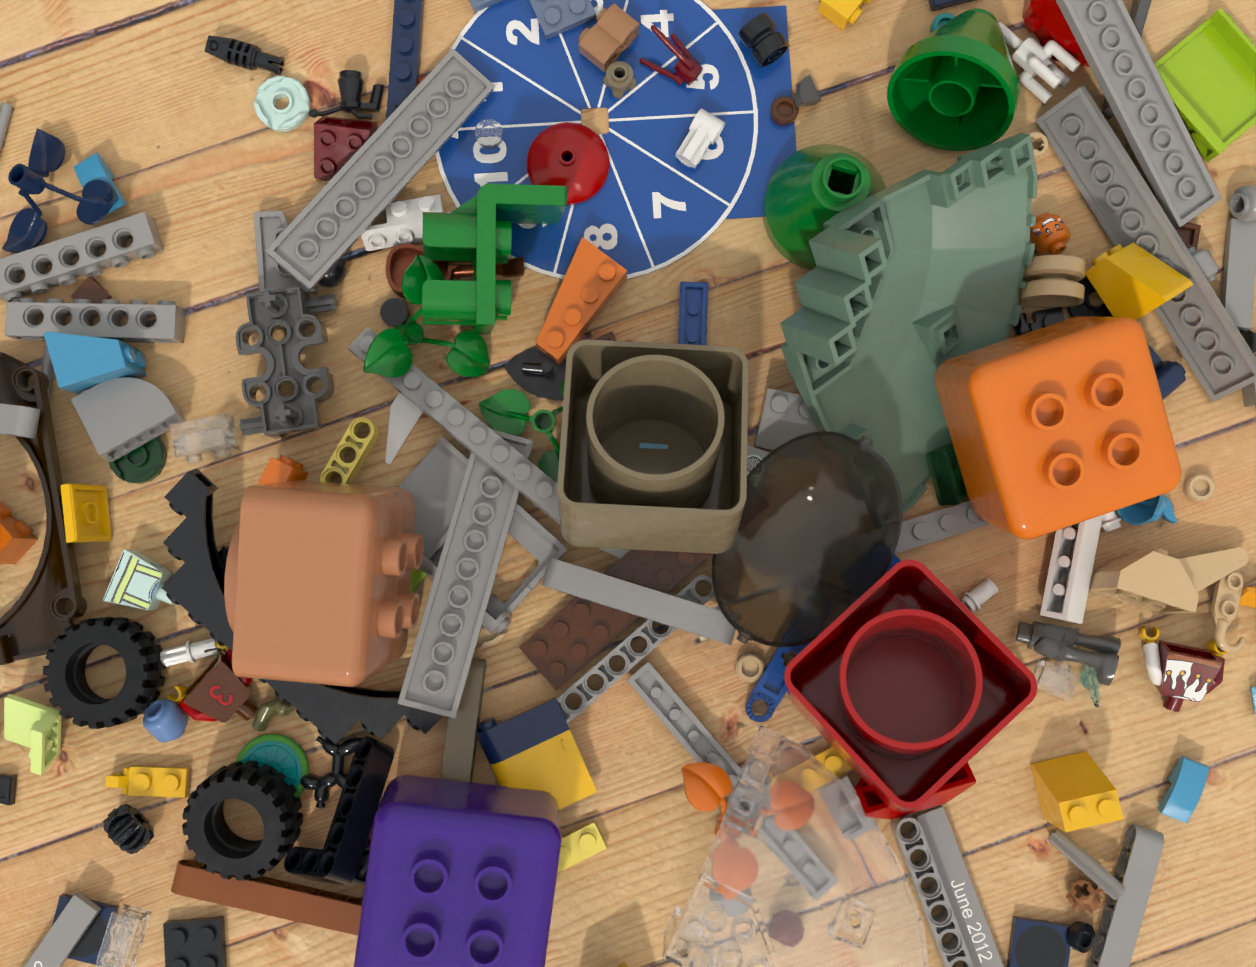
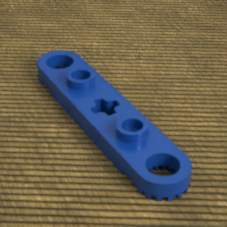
M813 595L805 600L767 664L762 676L747 698L745 711L753 721L764 722L769 720L787 692L784 679L787 666L783 665L782 653L788 654L790 651H793L794 658L822 632L832 613L830 601L825 597ZM815 601H820L825 607L824 614L819 618L813 617L809 610L810 605ZM761 699L767 703V711L765 714L758 716L752 712L751 707L754 701Z

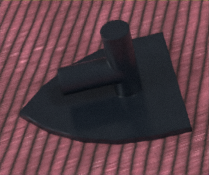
M534 347L515 356L504 366L511 378L524 390L537 397L563 401L564 397L561 395L560 388L565 379L566 358L559 365L537 347Z

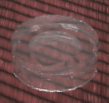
M482 120L475 129L478 143L486 149L498 147L503 140L502 127L496 120Z

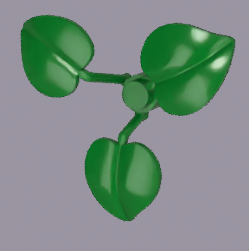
M423 255L415 256L413 262L405 270L401 283L403 295L410 303L415 305L422 304V286L425 281L445 280L439 267ZM421 306L412 317H408L407 323L399 324L395 328L382 330L375 336L366 353L363 371L366 373L388 378L401 377L408 372L413 360L412 352L407 346L427 343L452 348L446 357L450 369L461 376L477 377L488 371L489 355L487 345L482 336L471 330L458 333L454 343L423 337V328L415 321L422 314Z
M565 379L563 380L560 388V392L563 397ZM515 389L502 390L479 403L481 413L494 430L518 436L524 432L526 420L532 422L535 430L547 435L555 451L545 452L540 458L538 468L557 483L560 446L552 432L558 426L556 416L563 412V406L554 409L552 412L543 409L537 411L533 416H527L530 411V402L525 394Z

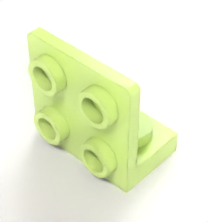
M8 694L4 698V738L31 748L29 751V759H31L30 772L42 775L60 754L62 716L59 714L60 710Z

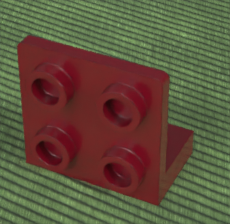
M322 116L314 123L315 179L330 181L375 133L377 122Z

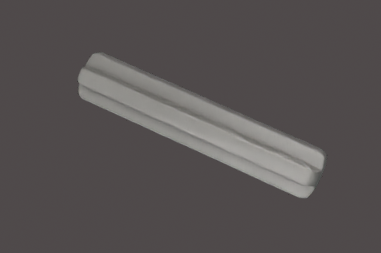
M1056 828L1049 835L1048 841L1112 899L1116 900L1124 893L1125 887L1061 829Z

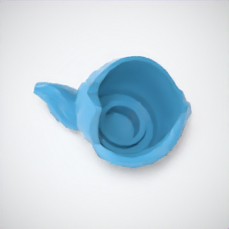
M1164 494L1117 510L1122 520L1132 525H1142L1152 521L1157 522L1160 517L1170 523L1178 521L1174 515L1172 502Z

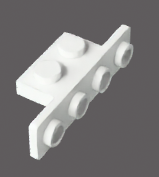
M441 195L390 203L386 208L387 223L369 226L361 235L366 251L395 247L404 243L423 242V212H443Z

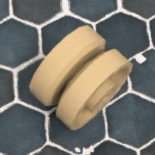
M1067 255L1033 257L1031 266L1026 265L1023 280L1027 281L1026 289H1020V303L1041 308H1063L1081 305L1084 303L1085 287L1078 281L1085 277V260Z

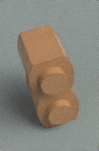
M615 3L609 8H603L596 18L597 23L591 29L586 28L578 39L579 52L603 72L607 71V68L619 58L621 53L630 46L640 33V24Z

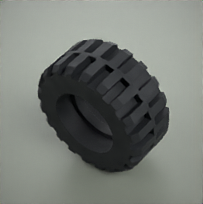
M123 617L91 618L80 621V624L71 625L65 629L66 635H58L53 641L56 648L48 650L45 657L50 661L48 666H43V675L48 677V683L44 684L45 692L50 691L52 694V698L49 699L51 705L61 708L59 714L63 718H74L73 724L80 727L88 725L90 729L109 728L136 719L138 715L144 714L146 708L150 705L149 703L156 701L160 695L157 687L164 686L165 677L160 676L161 670L166 669V666L162 664L159 658L162 648L160 644L154 645L152 643L155 636L150 631H142L143 625L140 623L129 622L128 618ZM100 645L113 647L122 656L126 666L124 686L119 694L111 699H104L95 694L89 687L85 677L86 661L91 652Z
M248 760L245 764L237 761L215 771L190 794L187 800L188 806L184 808L182 816L184 820H187L182 825L183 835H188L189 839L185 843L189 851L194 850L196 854L194 856L195 860L199 864L201 862L206 864L207 871L212 874L217 871L221 873V878L228 880L233 876H236L238 881L247 880L250 876L258 878L263 876L266 871H271L293 848L301 833L299 827L303 824V814L298 813L302 803L300 798H295L294 793L297 791L292 783L288 785L284 781L286 776L283 773L279 772L276 774L272 772L273 767L268 764L258 767L257 761ZM234 798L246 801L258 811L264 824V837L262 840H246L230 830L223 815L225 799Z

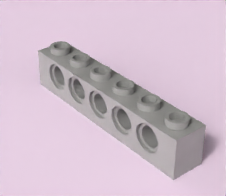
M142 212L1 258L0 300L6 303L18 302V298H23L25 295L46 293L50 290V287L70 285L75 283L77 278L98 276L105 269L111 267L122 268L129 265V261L138 258L149 259L156 256V252L163 251L164 248L155 219L146 212ZM133 237L132 244L125 248V241ZM106 246L105 253L102 256H98L99 249ZM79 254L78 262L72 265L73 257ZM52 263L51 271L45 274L47 265ZM25 272L24 280L19 283V276Z
M18 298V302H7L5 336L15 340L45 341L43 333L56 332L116 339L122 342L184 343L185 310L175 305L176 302L160 300L158 305H150L147 301L130 300V304H120L118 300L103 299L102 304H96L87 299H74V303H64L62 299L47 298L46 303L36 302L32 298ZM43 313L44 319L37 325V318ZM71 314V322L68 325H65L64 321L66 316ZM99 314L100 321L97 325L93 326L92 320ZM124 315H128V322L121 327V318ZM156 315V323L148 327L149 318Z

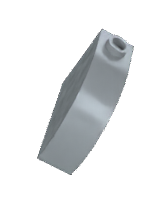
M121 377L111 379L91 388L81 390L79 395L71 399L99 456L109 462L119 459L186 421L177 404L153 384L137 378Z

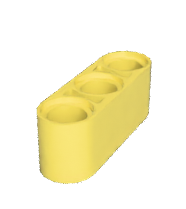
M364 417L357 418L351 422L324 468L320 482H330L331 477L339 473L342 477L341 483H353L378 440L379 428L374 422ZM368 424L370 426V434L368 437L361 439L358 435L359 428ZM349 449H354L356 452L355 460L351 463H346L344 460L345 452Z

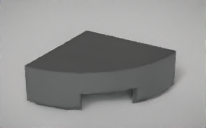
M810 75L798 82L796 94H794L796 107L815 105L821 100Z

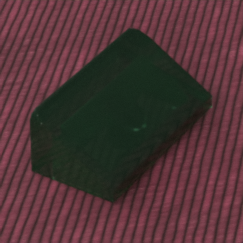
M953 443L926 453L939 505L959 504L968 494Z

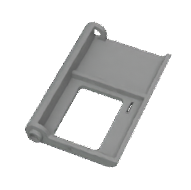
M443 436L398 487L409 490L415 499L414 533L421 534L423 537V557L419 569L432 581L435 577L469 461ZM517 503L508 533L538 560L539 565L506 602L501 603L490 594L482 626L491 634L495 631L500 634L509 625L511 620L508 619V616L544 578L549 559L560 560L568 550Z

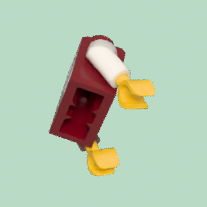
M1145 626L1139 628L1138 637L1146 642L1143 645L1146 669L1150 681L1156 686L1160 694L1165 696L1163 706L1166 709L1179 712L1184 700L1200 702L1206 694L1222 683L1225 659L1222 658V655L1227 654V652L1220 648L1218 650L1214 639L1207 642L1206 650L1161 640L1156 644L1155 640L1160 636V631L1156 626L1151 628L1152 637L1146 635Z

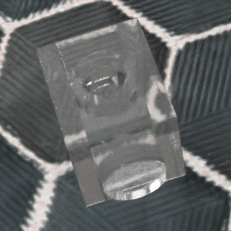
M1038 660L1033 672L1037 681V690L1069 702L1070 697H1074L1078 690L1079 682L1077 680L1079 675L1070 671L1072 666L1055 660L1054 664Z

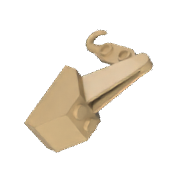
M1242 547L1180 558L1168 556V551L1158 548H1150L1148 552L1135 550L1134 553L1121 555L1092 572L1089 591L1161 614L1196 613L1199 599L1197 592L1216 582L1211 605L1214 619L1213 632L1215 643L1221 650L1227 653H1235L1244 646V637H1240L1234 645L1228 644L1225 639L1228 626L1237 616L1244 581L1239 570L1249 560L1248 552Z

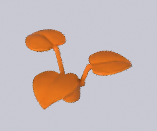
M706 762L691 763L681 768L686 797L695 809L702 812H711L721 804L720 815H718L720 821L715 825V835L722 842L713 849L710 864L714 881L720 893L726 900H729L749 887L754 882L758 873V863L752 851L745 847L738 848V842L734 840L743 833L744 827L773 814V821L778 829L784 831L795 830L804 825L810 818L814 800L799 785L790 781H780L772 785L766 795L767 804L771 809L742 821L736 815H725L727 802L724 797L732 791V783L728 774L722 768Z

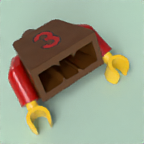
M216 642L218 648L226 650L225 654L220 652L188 688L184 685L173 686L178 691L179 696L177 698L174 694H168L167 699L175 703L179 702L180 708L195 721H220L225 723L234 713L248 721L257 710V707L247 700L252 694L251 683L253 678L235 676L232 668V651L226 645L223 646V644Z

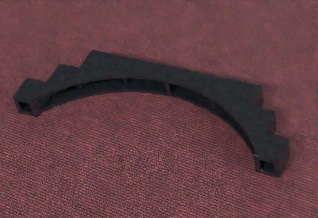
M196 468L188 471L165 496L170 502V508L179 515L184 514L186 518L163 543L168 547V552L174 558L183 560L185 563L164 584L162 589L167 592L166 596L171 602L181 605L189 612L188 616L191 620L205 626L216 642L225 644L233 651V631L229 625L225 608V573L220 563L213 525V494L218 487ZM258 679L263 683L267 682L275 689V694L280 700L289 702L296 708L300 718L307 722L310 721L318 728V733L325 740H331L335 744L359 720L362 722V727L367 733L372 736L376 735L381 739L404 715L407 717L408 724L413 729L421 730L424 734L443 717L438 714L397 704L401 691Z

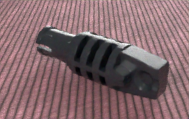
M209 35L205 46L206 53L228 64L248 70L260 68L281 75L283 68H279L280 66L273 63L284 66V57L262 52L258 46L233 38Z

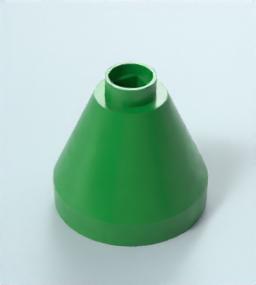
M978 8L970 9L957 15L909 47L896 63L887 88L888 106L900 127L918 141L934 148L948 151L976 150L997 141L1010 127L1020 97L1019 81L1001 27L993 14Z
M819 144L803 148L786 158L778 166L769 181L762 207L763 222L767 235L774 247L787 260L802 268L813 270L816 268L809 240L824 231L823 223L845 208L886 189L885 183L872 163L854 150L832 144Z

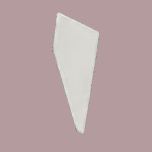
M398 393L390 406L385 462L389 465L422 414V411L401 393Z

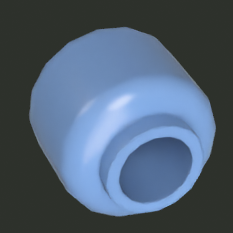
M157 700L146 708L143 726L157 741L165 743L176 740L185 732L188 723L187 715L172 700Z

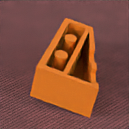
M1 501L0 564H16L35 544L38 538L31 533L33 531L32 527L26 522L11 515L12 509Z

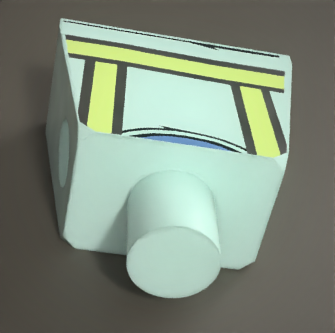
M124 549L103 600L145 610L158 609L161 601L174 605L166 596L167 592L162 589L164 584L171 578L172 572L136 550Z

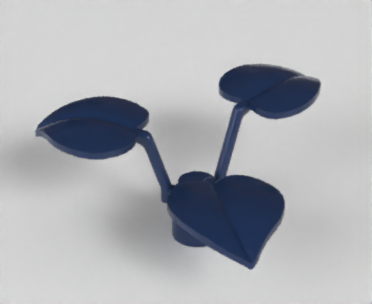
M36 129L28 167L23 164H17L9 172L8 180L10 184L20 189L19 195L23 196L32 208L23 209L15 216L9 229L7 241L2 247L7 252L20 253L35 248L43 241L46 235L47 222L40 218L42 211L29 194H40L47 188L80 202L76 211L77 217L81 222L88 225L100 222L108 214L115 200L113 187L102 180H92L86 183L82 191V197L45 182L43 177H48L49 172L58 170L62 165L66 148L60 139L41 129Z

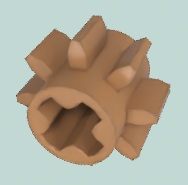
M1079 877V881L1068 884L1071 888V894L1066 895V899L1069 903L1073 904L1072 908L1077 914L1083 910L1089 916H1092V912L1097 909H1103L1100 899L1104 898L1105 894L1102 889H1097L1098 885L1092 880L1087 882L1082 877Z

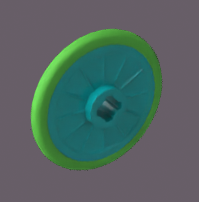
M265 734L252 739L240 751L236 762L241 761L245 764L248 760L257 761L258 767L268 764L276 769L277 773L281 772L286 776L284 781L288 785L291 783L297 790L294 793L295 798H298L305 788L301 785L300 779L304 775L309 774L308 760L302 748L292 739L280 734Z

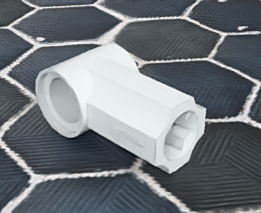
M701 108L689 127V133L677 150L675 157L684 165L696 168L710 144L713 145L725 126V122Z

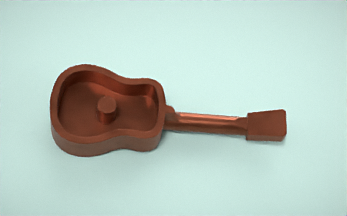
M409 243L395 246L390 250L386 260L388 283L392 291L402 298H406L401 287L403 274L416 255H423L422 247ZM524 258L509 259L507 264H496V275H503V277L523 276ZM433 261L441 270L445 280H454L456 276H473V265H456L452 261Z

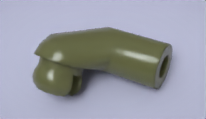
M278 697L263 703L254 719L252 727L258 731H265L271 716L279 714L281 717L287 716L292 710V705L289 702L280 700Z

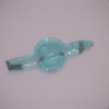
M1083 664L1085 671L1081 675V684L1086 689H1090V698L1093 700L1094 705L1099 707V687L1101 684L1097 681V672L1094 668Z

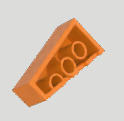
M583 237L536 340L537 348L559 365L566 358L570 347L580 340L627 279V270Z

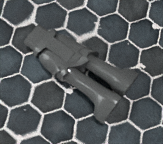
M1020 621L1016 634V641L1027 644L1028 649L1033 647L1034 651L1040 655L1061 662L1064 660L1072 661L1094 668L1097 672V681L1106 686H1109L1114 678L1119 661V655L1117 654L1121 646V640L1118 637L1079 633V628L1072 629L1071 627H1061L1034 621L1033 624ZM1076 645V646L1084 647V648H1087V649H1091V650H1093V651H1088V650H1083V649L1075 648L1074 646Z

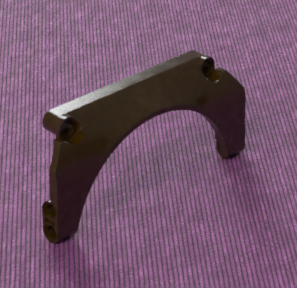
M0 352V403L40 409L36 438L15 437L27 451L37 470L44 492L47 515L44 546L34 575L20 598L0 618V665L47 655L48 650L56 648L53 641L58 635H66L65 629L74 625L72 620L82 617L87 610V602L81 592L73 543H66L60 486L63 485L47 392L49 379L45 373L31 368L30 365L3 352ZM34 375L35 381L32 386L28 387L29 377ZM68 599L73 602V610L70 614L65 610V602Z

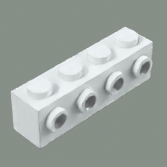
M1103 515L1056 531L1041 606V616L1072 623H1083Z

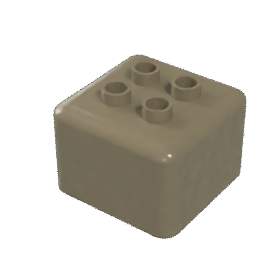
M589 339L578 341L570 347L566 358L557 481L561 533L569 544L590 548L709 554L723 553L733 546L747 496L749 364L746 356L740 350L729 346ZM640 443L666 444L668 449L639 448Z

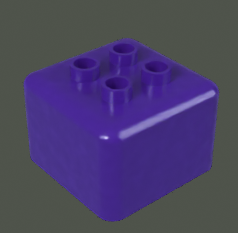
M401 775L390 781L373 819L354 967H545L562 842L559 807L556 799L550 793L540 790L518 789L412 775Z

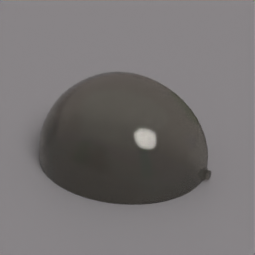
M831 431L804 434L787 441L770 452L747 475L746 502L736 540L729 550L713 554L712 583L716 601L724 617L739 633L737 639L747 645L749 640H753L773 647H790L811 642L885 575L898 544L902 525L903 505L895 473L883 457L871 450L872 440L863 435L859 440H855L845 434Z

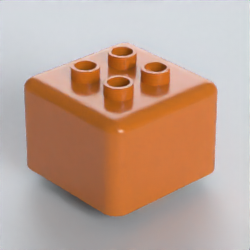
M1072 317L948 359L941 363L936 370L935 386L972 510L980 520L1018 538L1033 539L1172 491L1180 482L1182 475L1181 465L1145 332L1140 323L1132 318Z

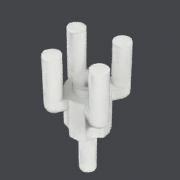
M1000 22L999 25L1006 43L1015 50L1012 59L1024 69L1019 76L1020 83L1046 104L1053 95L1033 77L1036 74L1039 75L1053 89L1059 84L1064 88L1071 78L1050 61L1052 55L1072 72L1081 63L1056 41L1050 40L1044 47L1032 37L1027 38L1023 42Z

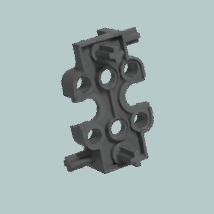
M300 286L246 294L249 322L242 324L236 332L238 354L241 356L263 355L267 361V369L259 377L242 379V392L245 401L261 410V417L240 420L241 424H239V427L242 431V436L264 433L266 436L279 439L285 438V433L321 428L319 403L328 400L333 395V375L329 373L327 367L305 368L301 364L300 354L303 349L310 345H320L328 342L325 325L312 314L337 310L338 303L335 294L310 297ZM311 324L315 325L314 334L305 337V328ZM278 326H284L287 329V336L282 341H276L273 338V331ZM253 333H258V342L254 345H249V337ZM322 380V389L317 393H313L311 389L313 382ZM284 382H292L294 384L295 391L289 397H283L280 393V387ZM260 388H265V398L261 401H257V391Z

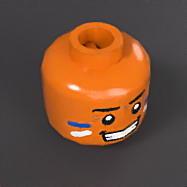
M1043 213L1037 216L1036 225L1030 226V241L1035 243L1036 251L1042 255H1058L1067 248L1066 243L1071 235L1062 218L1057 214L1050 215V213Z

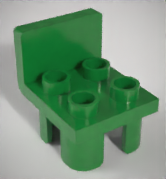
M489 183L483 185L475 197L451 213L423 212V256L431 261L473 262V281L427 280L423 283V325L473 326V332L490 334L495 326V321H507L508 316L511 315V280H496V264H507L508 257H511V223L557 224L567 207V187Z

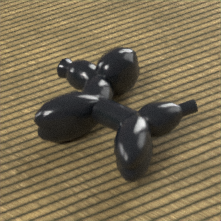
M321 736L316 738V741L322 744L325 752L333 756L332 772L325 774L322 778L317 774L309 773L300 779V783L304 788L315 790L314 798L317 802V808L326 807L324 802L327 801L329 796L328 788L337 784L343 789L348 774L343 772L344 756L355 753L356 747L362 739L361 737L350 738L340 745L339 743H333L331 740L327 741Z

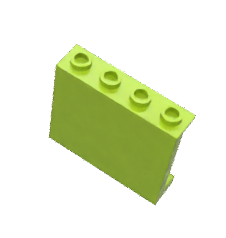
M1219 8L1209 19L1154 63L1199 154L1207 163L1223 152L1227 146L1256 123V47L1253 45L1251 38L1243 34L1236 26L1233 18Z

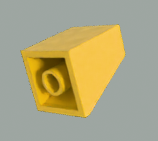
M1134 242L1124 248L1119 244L1108 252L1099 255L1091 261L1094 266L1085 272V275L1113 317H1129L1134 320L1141 318L1194 285L1190 279Z
M1087 751L1030 763L1043 819L1064 832H1070L1124 819L1116 788Z

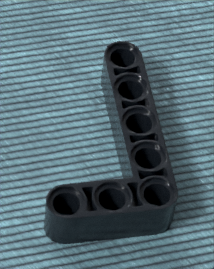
M369 736L360 740L356 747L323 850L293 847L285 858L284 868L286 872L312 881L339 885H349L352 883L357 875L372 828L373 819L393 761L394 749L392 746Z

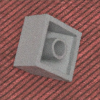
M770 388L765 391L754 447L809 458L818 429L800 394Z

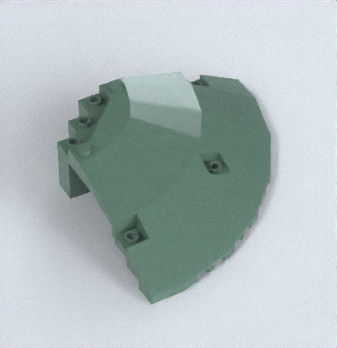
M1020 133L958 156V162L942 173L924 169L845 208L823 223L824 231L809 240L816 268L795 281L802 308L780 323L786 342L781 344L788 370L825 445L841 452L846 470L843 472L875 524L883 529L916 504L928 489L925 485L934 473L939 475L944 469L942 463L950 453L956 454L935 386L934 378L937 368L948 359L1006 340L1011 326H1017L1022 305L1017 304L1020 289H1026L1027 282L1022 281L1026 265L1031 266L1035 250V243H1030V226L1036 225V216L1031 215V199L1037 198L1038 174L1030 134Z

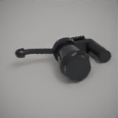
M356 70L340 71L339 79L337 80L342 100L340 106L325 111H317V109L309 111V116L312 118L344 111L352 113L357 119L372 120L373 114H359L358 112L379 111L384 85H373L370 103H361L364 85L362 73Z

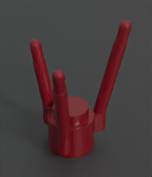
M652 25L651 30L679 59V62L674 67L677 74L643 58L639 62L674 80L679 86L684 82L690 86L703 71L700 63L690 54L674 33L670 37L675 45L655 25Z

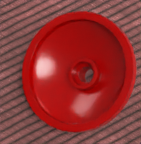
M570 122L555 124L543 130L532 142L527 155L528 176L532 185L566 186L567 205L580 204L594 197L605 184L609 173L608 151L602 139L590 128ZM565 154H570L572 159L566 162L562 157Z

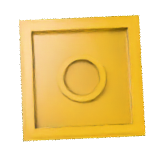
M60 485L66 543L112 541L106 485Z

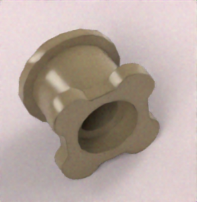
M616 61L607 68L603 83L613 91V97L620 99L626 91L633 90L636 87L633 70L627 63Z

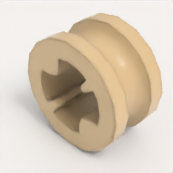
M1039 132L1030 133L1032 144L1037 142L1040 145L1037 149L1033 150L1035 160H1037L1047 151L1049 144L1045 135Z

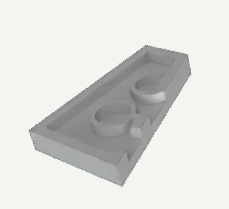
M283 211L254 212L259 292L300 286L307 294H317L315 287L309 291L265 252L288 227Z

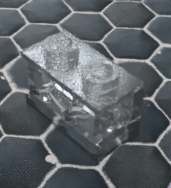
M228 414L169 424L175 458L185 460L187 464L202 462L203 457L213 455L214 458L231 456V451L239 450L238 446L233 445L237 443L234 417Z
M127 904L122 906L119 913L112 912L95 967H135L152 912Z

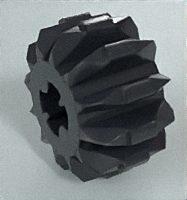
M129 804L120 805L117 809L114 808L103 821V828L108 833V838L114 842V845L119 846L122 851H126L129 854L137 853L139 850L144 849L154 837V830L149 824V820Z

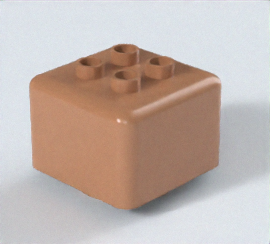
M305 480L247 487L242 497L240 520L230 542L224 579L226 614L233 631L232 668L235 676L354 687L392 664L404 654L408 641V629H415L420 609L419 595L411 593L412 569L418 570L420 568L423 557V537L421 534L414 533L416 503L409 490L396 487Z

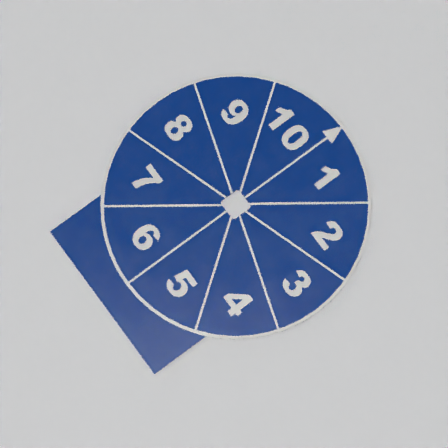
M503 0L478 11L460 32L451 49L453 48L495 85V88L435 154L440 174L457 208L475 197L483 185L489 183L532 185L527 171V155L534 139L543 130L555 124L566 122L581 124L582 109L607 108L609 133L598 134L604 142L609 155V173L605 184L591 199L580 204L567 205L557 224L511 223L512 246L509 259L522 257L524 258V267L544 275L564 279L583 237L627 270V279L666 267L684 257L703 243L725 219L763 217V199L772 175L786 158L796 152L794 123L789 126H779L772 121L770 116L771 106L777 98L787 96L793 99L790 54L788 48L778 60L769 66L760 68L753 58V49L745 47L738 37V33L751 19L762 13H767L776 25L775 32H780L789 43L786 6L711 10L700 0H590L595 10L596 18L603 8H609L615 3L640 24V33L616 60L630 65L633 70V78L636 80V87L633 90L626 91L620 99L613 97V91L604 85L603 79L606 72L600 70L579 52V36L586 28L591 29L597 23L596 19L546 40L529 0ZM652 25H655L675 45L670 37L674 33L690 54L700 63L703 71L690 86L685 82L679 86L674 80L639 62L643 58L677 74L674 67L679 62V59L651 30ZM702 108L724 121L725 126L713 145L710 144L697 167L692 168L681 163L675 157V154L688 135L693 119ZM565 154L562 159L568 162L572 159V156Z

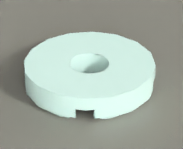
M275 76L267 79L259 86L256 100L254 99V107L257 116L268 128L277 132H289L299 128L306 121L311 108V101L307 90L298 80L285 76ZM280 98H288L289 105L283 110L276 109V102Z

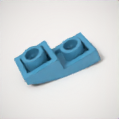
M98 152L74 166L76 175L83 188L86 183L92 180H102L113 187L115 200L108 214L127 204V201L112 181L114 175Z
M1181 756L1168 777L1171 786L1157 807L1161 814L1184 823L1189 821L1205 787L1209 773L1208 765Z

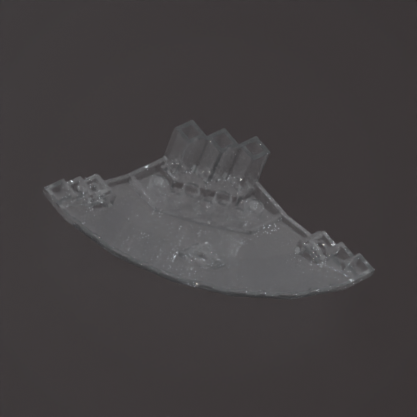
M760 725L749 748L747 759L737 778V784L725 807L721 826L684 909L675 907L665 928L663 958L680 967H929L924 924L899 857L872 817H865L860 798L856 792L845 785L838 776L828 770L800 743ZM747 801L750 803V807L747 810H742L739 804ZM858 918L860 923L853 926L850 924V920Z

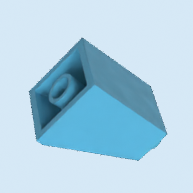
M56 332L43 333L56 379L61 389L79 394L81 390L91 388L111 379L121 377L138 379L147 376L144 368L147 367V361L143 352L120 340Z

